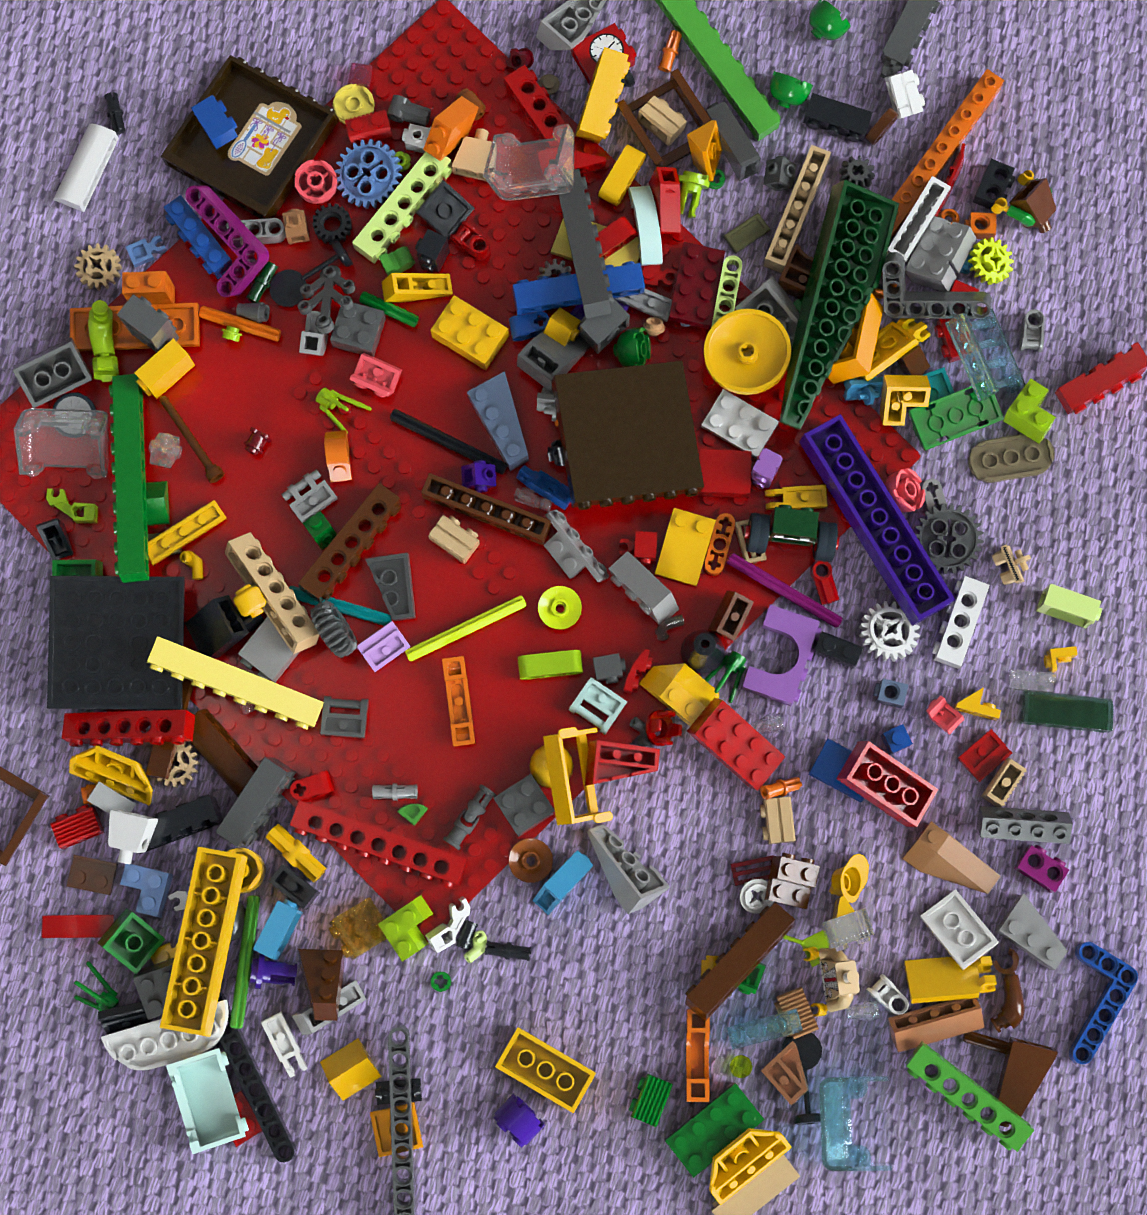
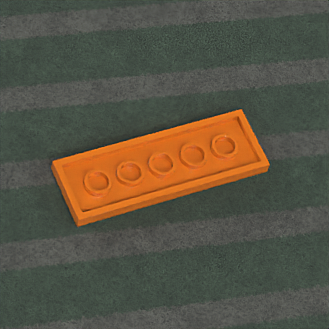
M198 303L151 305L156 311L160 309L169 316L168 319L173 322L172 325L177 329L175 331L179 336L177 343L181 347L200 346ZM108 306L113 313L114 350L150 349V347L133 336L117 316L123 306ZM92 307L70 308V338L72 337L79 352L93 351L88 332L89 311Z

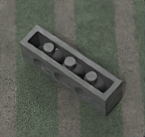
M987 806L979 807L977 822L980 838L1070 844L1073 825L1069 812Z

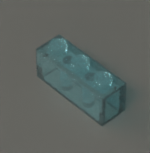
M797 1008L726 1028L732 1050L803 1031Z

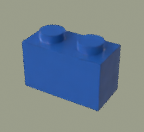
M211 95L191 107L194 115L216 149L238 137L235 131L237 125L231 116L227 118L225 115L227 109L221 100L217 101Z

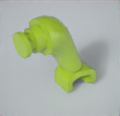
M98 300L92 304L88 319L89 338L93 354L96 356L92 359L94 379L102 380V382H111L112 376L119 375L118 359L116 356H113L115 355L113 313L105 301Z

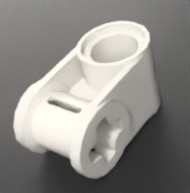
M881 974L880 979L871 988L868 987L866 989L891 1014L897 1016L904 1014L908 1010L909 1003L907 998L885 975ZM883 985H885V987L878 993V990ZM894 999H900L903 1002V1009L899 1012L892 1008V1001Z

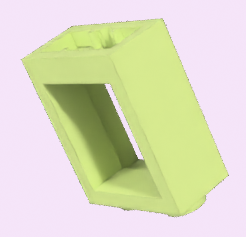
M1050 583L1042 591L1036 611L1087 628L1094 624L1095 620H1099L1102 608H1099L1100 600Z

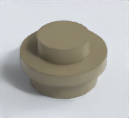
M546 74L540 78L539 86H544L548 94L552 95L559 89V80L555 75Z

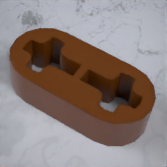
M889 108L869 131L865 139L872 145H875L897 120L899 114L892 108Z

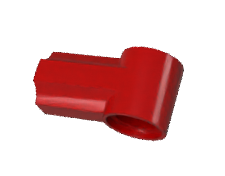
M825 561L816 562L811 567L810 575L814 580L820 604L825 605L839 601L831 565ZM816 567H824L826 569V576H818Z

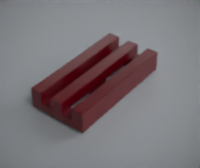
M774 855L730 864L734 885H744V883L752 880V878L738 881V876L767 871L771 869V865L736 872V868L770 861L772 864ZM769 875L754 877V879L762 878L764 880H768Z

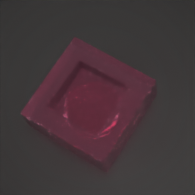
M351 63L348 84H357L358 86L370 88L373 71L372 65Z

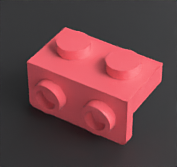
M362 353L354 374L350 376V380L354 381V385L363 389H366V387L374 390V394L386 397L394 393L402 369Z

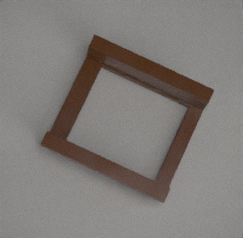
M678 68L671 72L670 81L628 105L624 99L619 101L617 105L656 167H668L691 154L689 143L686 142L660 157L632 112L648 103L653 96L658 98L674 89L698 128L711 121Z
M0 766V780L35 800L4 852L0 850V863L7 866L50 795Z

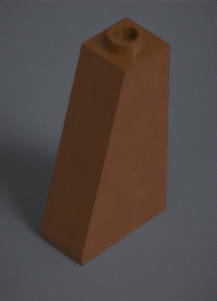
M1010 1037L995 1097L1021 1117L1056 1059L1057 1050L1053 1047ZM1004 1121L1000 1126L1009 1127L1011 1123Z

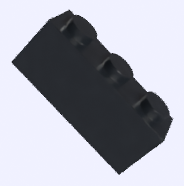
M812 93L803 123L814 130L818 128L827 130L826 132L832 136L842 135L851 142H863L873 112Z

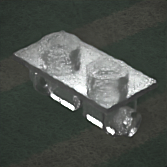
M1019 668L1015 670L1009 669L1010 690L1054 693L1053 683L1056 682V674H1053L1052 671L1047 673L1019 670Z

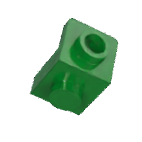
M321 511L303 522V525L321 550L327 548L337 536V533Z
M760 963L738 986V991L747 995L755 994L766 965Z

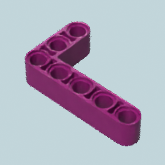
M206 185L190 186L185 193L187 202L238 256L219 279L217 291L223 297L240 295L268 262L269 252L210 187ZM226 222L229 224L228 229L226 228ZM241 237H242V239H243V244H242V245H241V243H240V238H241ZM255 252L257 254V260H255L254 258Z

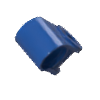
M539 311L510 317L509 325L512 340L524 341L538 336L546 328L550 319L548 314ZM543 320V326L539 327L538 321Z

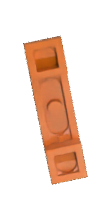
M464 656L442 659L453 747L475 744Z

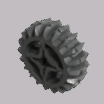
M327 600L314 606L315 608L311 610L310 617L318 634L326 646L330 648L331 652L342 658L357 649L356 636L338 608Z

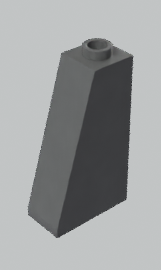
M726 102L711 104L707 108L706 113L711 120H716L722 150L739 182L758 173L761 157Z

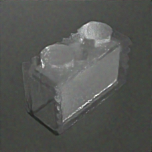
M866 908L821 923L829 949L835 948L836 952L849 948L848 943L856 940L858 944L871 940L870 936L875 934Z

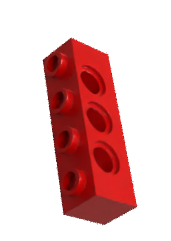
M523 65L504 77V86L545 146L558 148L571 140V131L573 129L568 120H563L560 116L561 111L557 104H552L548 99L549 94L546 88L539 86L537 83L538 78L532 69L528 70L526 65ZM526 88L533 90L529 94L523 92ZM537 105H543L545 108L542 110H536L534 107ZM552 121L555 122L556 125L554 127H548L546 126V123Z

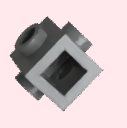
M777 156L776 159L767 160L763 185L775 191L793 189L796 164L784 156Z

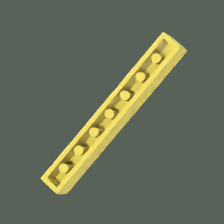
M158 636L146 662L151 664L149 668L162 673L164 669L171 672V677L183 681L184 678L192 680L193 686L204 689L205 686L213 689L212 693L221 697H225L226 694L234 697V702L246 705L248 702L255 705L254 709L266 714L268 710L276 713L275 718L285 722L291 719L296 721V726L308 730V727H315L324 704L320 700Z

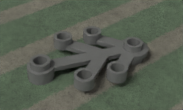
M334 265L322 269L320 278L311 285L305 284L300 288L302 297L308 299L324 285V289L309 301L303 300L298 303L300 313L307 315L322 301L321 314L316 318L315 322L316 328L321 334H328L334 329V323L330 317L332 299L343 310H349L354 305L350 296H343L333 289L335 284L340 286L345 294H351L356 289L353 281L343 279L339 267Z

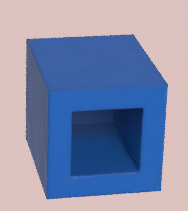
M903 724L884 732L880 736L889 755L895 754L913 744Z

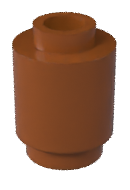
M467 88L463 89L457 94L455 100L463 96L478 106L479 109L475 120H479L485 113V105L473 91H469Z

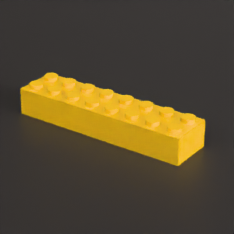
M203 847L197 848L160 1028L211 1037L248 858L242 854Z

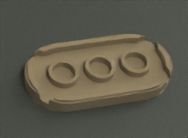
M1024 434L984 440L971 450L968 457V466L970 472L978 480L985 483L1037 476L1044 473L1051 466L1054 460V448L1048 439L1043 438L1040 444Z

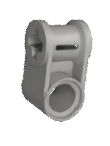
M1032 309L1022 319L1020 351H1024V349L1037 350L1038 352L1043 351L1045 319L1040 310ZM1034 317L1038 325H1031L1028 318Z

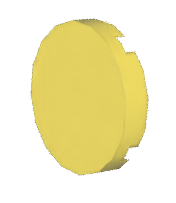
M349 84L336 92L332 106L336 117L345 124L346 119L349 120L350 118L353 119L354 117L357 118L358 116L361 117L362 115L366 116V114L374 113L375 102L372 93L366 87Z

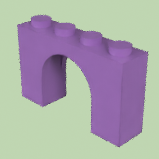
M769 605L762 628L789 638L796 647L797 661L790 671L783 674H772L749 666L741 690L792 706L793 701L798 702L801 694L798 686L800 681H805L808 672L805 665L807 660H812L815 649L811 647L814 640L818 641L822 628L818 627L820 621Z

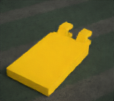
M900 318L897 323L892 321L878 332L870 374L861 377L868 382L916 347L919 342H924L931 336L930 332L926 330L927 325L922 321L917 324L914 322L915 318Z
M981 956L964 970L960 968L952 957L905 960L904 968L911 1004L979 998V993L995 991V985L997 984L995 975L979 977L981 973L991 972V956Z

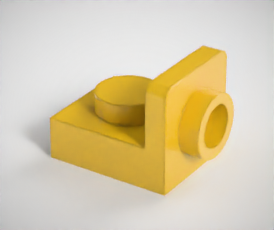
M1077 647L1049 649L1046 652L1047 655H1044V666L1049 669V673L1056 672V660L1058 659V663L1071 662V658L1078 655Z

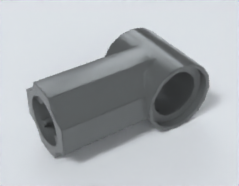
M393 95L387 111V117L392 121L398 123L406 121L423 127L428 125L431 115V109L411 103L410 100L400 95Z

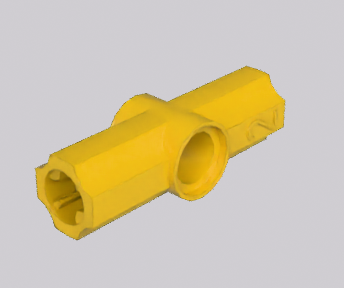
M280 824L273 827L265 837L282 853L281 855L292 866L302 871L313 883L327 870L301 841L290 835Z

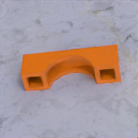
M686 1009L685 1101L709 1102L710 1017L705 1022L691 1009Z

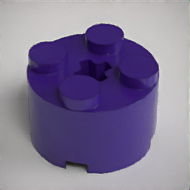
M514 1093L498 1108L493 1117L496 1124L505 1133L508 1130L510 1131L512 1139L521 1148L524 1145H528L546 1125L541 1118H536L535 1112L520 1097H516Z

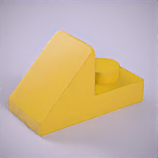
M984 688L954 705V709L994 721H997L1001 714V710L996 709L994 704L986 702L983 705L980 704Z

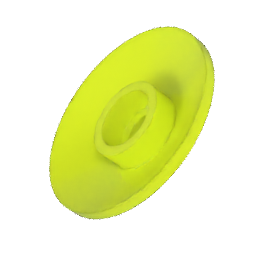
M555 586L545 591L538 603V612L541 620L547 626L559 630L567 629L573 626L580 618L582 604L575 591L565 586ZM557 606H563L564 611L562 613H558L556 611Z

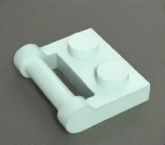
M590 677L570 706L569 711L573 714L576 712L598 727L600 732L605 735L627 704V701ZM583 700L608 716L606 722L581 706Z

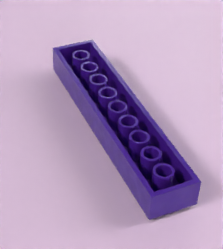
M840 414L805 433L799 443L911 625H916L955 601L951 591L842 415Z

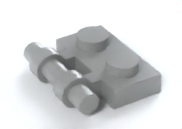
M317 469L310 474H305L301 481L295 485L291 484L287 487L288 490L281 494L285 501L291 497L296 499L289 506L302 524L338 499L325 480L318 485L316 484L315 480L321 477ZM309 485L312 489L301 496L299 492Z

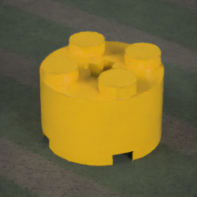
M247 848L228 850L227 852L242 854L248 857L240 893H249L257 889L265 877L266 867L262 858L256 852Z

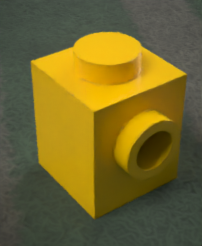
M559 308L550 317L543 333L565 347L570 341L574 342L580 333L578 327L581 320Z

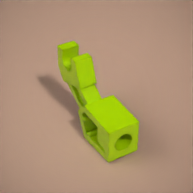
M47 488L46 499L51 507L58 508L77 524L97 523L98 506L96 504L74 502L71 506L64 489H60L58 497H53L54 490ZM84 509V517H78L76 511Z

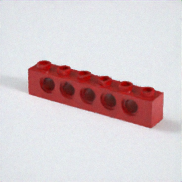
M188 710L64 713L61 739L67 741L73 747H82L83 744L101 747L103 743H110L113 746H123V743L141 746L143 742H150L153 745H163L164 742L182 745L184 741H193L195 715ZM151 725L149 731L146 732L147 727ZM169 725H171V728L169 729V731L166 732L167 727H168Z

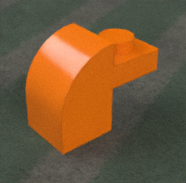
M346 430L325 432V456L330 482L352 480Z

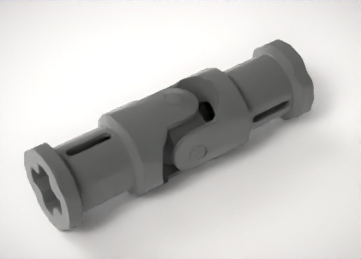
M482 784L479 785L480 789L474 798L468 801V810L465 808L453 823V829L447 837L444 836L443 838L444 841L460 850V844L466 835H470L479 821L477 816L483 815L490 800L497 796ZM485 794L486 796L484 797V799L482 800V802L479 803V801L481 800V798H482L483 795ZM460 818H464L466 822L473 825L471 827L465 826L461 823Z

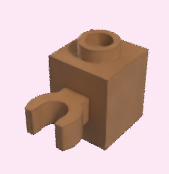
M291 209L287 213H282L288 243L294 244L310 241L304 210Z

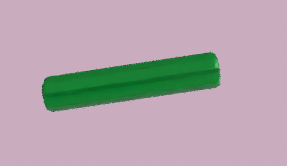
M363 291L359 298L360 303L382 310L384 314L409 326L415 327L419 321L418 315L389 302H384L383 299Z

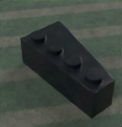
M208 794L192 802L177 805L175 809L170 811L165 810L156 813L153 818H158V822L146 852L220 825L223 817L216 798Z

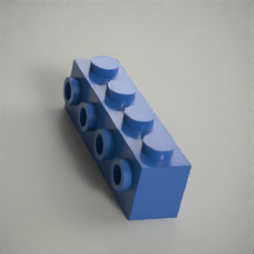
M179 195L164 206L167 213L164 217L171 226L176 225L179 229L177 234L183 242L188 241L192 247L189 249L196 258L201 257L204 261L202 266L208 274L213 273L217 279H220L233 262L184 198Z

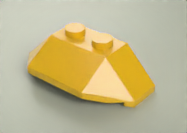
M685 663L653 666L639 682L643 688L668 709L676 712V715L689 726L694 723L714 697L719 699V692L715 693V688Z
M94 746L70 758L69 773L95 784L100 781L114 791L149 806L152 803L153 789L140 763L100 746Z
M748 1128L713 1157L709 1191L718 1203L722 1205L792 1147L781 1132Z

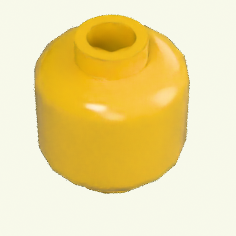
M248 584L235 592L236 596L233 602L242 616L251 615L252 618H255L264 612L262 608L267 602L257 586Z

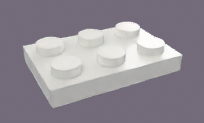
M723 389L701 427L741 451H752V457L757 459L779 421Z
M956 889L920 916L962 970L995 947L999 942Z

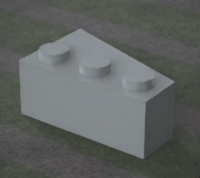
M628 551L608 568L612 574L610 579L618 587L622 586L626 590V595L632 601L635 600L639 607L647 615H650L660 627L679 610L671 591Z
M1024 893L1019 894L995 930V932L1049 970H1056L1068 952Z

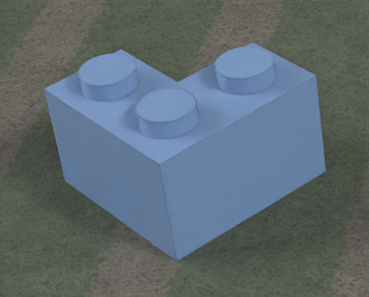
M125 864L120 885L141 890L135 912L162 918L173 874L134 864Z

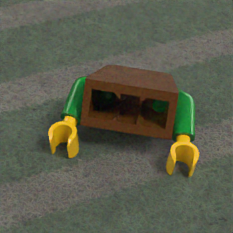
M1026 170L1017 178L1019 184L1024 187L1009 202L1011 206H1008L1005 198H998L991 207V210L995 214L1005 211L1007 212L1006 215L1022 223L1025 228L1037 227L1040 233H1045L1052 228L1048 219L1056 211L1052 190L1049 187L1047 178L1034 179V173L1031 170Z

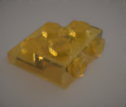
M370 897L335 917L329 923L331 925L329 931L334 939L339 938L343 945L341 950H343L344 956L346 958L350 957L352 961L387 940L378 926L384 919Z

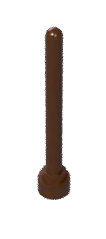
M161 396V404L206 468L205 476L209 482L215 483L225 475L222 468L211 462L168 397Z

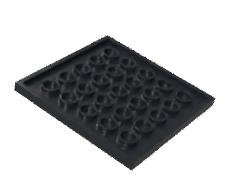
M50 576L47 709L183 710V681L171 677V672L164 669L161 673L149 668L151 664L146 662L157 636L184 647L185 577H149V580L123 583L119 576Z

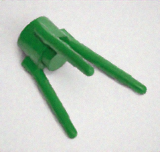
M732 651L729 656L725 655L720 666L705 678V681L708 682L725 665L727 670L714 690L715 693H718L730 673H737L729 703H732L742 674L746 669L744 664L747 659L741 654Z
M87 961L86 965L108 993L103 991L99 996L79 981H75L74 984L95 998L96 1003L78 995H75L74 999L99 1011L115 1008L120 1001L116 998L118 993L109 986L91 962Z

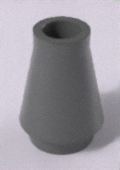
M264 302L238 303L236 314L237 316L262 323L268 321L270 308Z

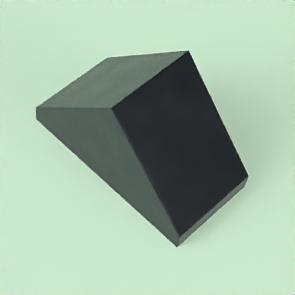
M58 518L36 525L52 560H59L74 554L65 525Z

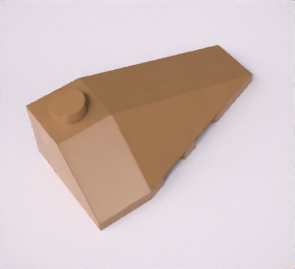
M932 821L925 826L902 858L922 873L986 894L991 891L1001 877Z

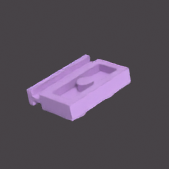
M393 621L357 645V648L374 672L411 647Z

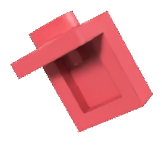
M943 696L933 700L926 710L929 718L949 735L964 720L963 715L951 707Z

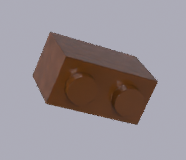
M726 591L708 630L727 640L735 641L754 601L737 592Z

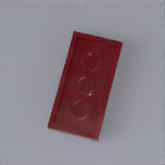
M688 242L683 243L668 317L669 321L705 329L711 328L725 256L724 250Z

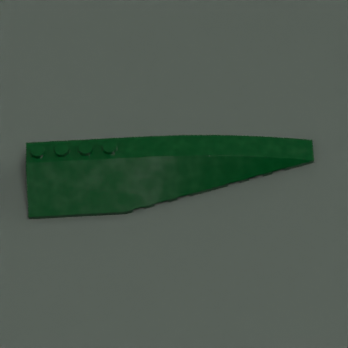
M847 180L832 186L791 350L780 423L798 430L801 429L816 396L821 392L825 379L829 377L833 363L838 360L849 340L852 329L859 321L864 306L868 304L873 290L877 288L880 282L900 204Z

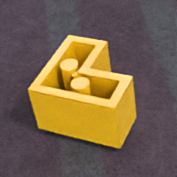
M884 375L880 404V417L883 425L904 426L907 407H928L931 387L927 376Z

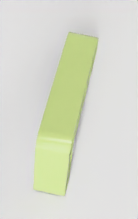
M735 255L728 256L723 262L712 326L721 317L734 311L742 271V261ZM735 265L738 269L736 271H729L727 266ZM731 285L734 290L727 292L723 289V286ZM721 305H727L730 308V310L728 312H723L719 309V307Z

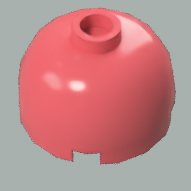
M308 160L296 170L295 188L301 198L313 204L324 203L335 194L337 176L332 166L327 162Z
M906 468L888 476L884 485L902 513L912 512L923 506L925 489L921 490L919 483L922 481L915 471Z

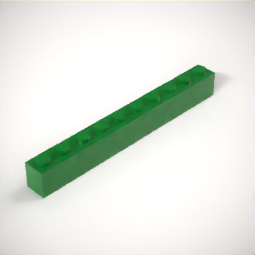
M135 374L112 376V384L109 385L110 397H113V404H110V414L114 423H110L111 435L114 436V442L111 443V452L113 456L115 455V462L111 463L112 473L115 475V482H112V491L116 495V502H113V512L117 518V522H113L114 534L117 535V542H114L115 555H118V562H115L114 568L116 576L119 575L123 583L149 580L143 390L137 384L138 377Z

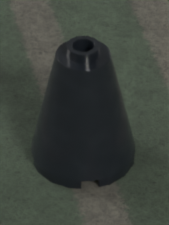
M694 631L684 639L681 646L682 661L696 673L705 674L714 671L720 666L724 658V645L721 639L711 631Z

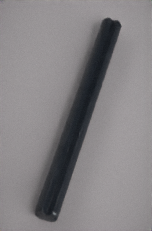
M394 409L390 415L391 421L473 461L484 460L486 464L495 465V472L501 475L507 469L505 462L397 409Z

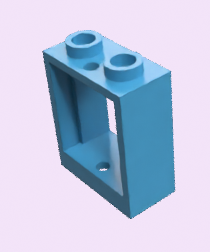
M287 899L284 902L278 900L253 950L273 960H279L303 913L298 910L300 906Z

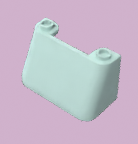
M219 1048L166 1065L186 1133L189 1137L192 1154L245 1137V1132L249 1130L245 1117L240 1118L225 1065H229L225 1051L220 1052Z

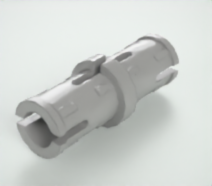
M397 783L383 786L373 785L372 797L373 799H393V801L403 798L417 799L418 787L417 784L398 785Z

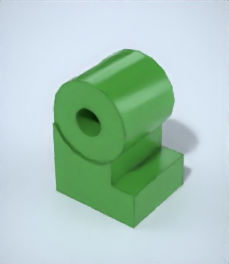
M401 247L392 253H385L379 256L387 276L391 273H402L415 264V260L408 247Z

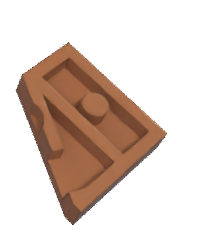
M794 1041L787 1045L761 1070L790 1105L797 1102L809 1090L797 1045Z

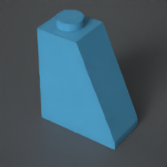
M577 850L543 885L532 901L549 915L593 867L590 859Z

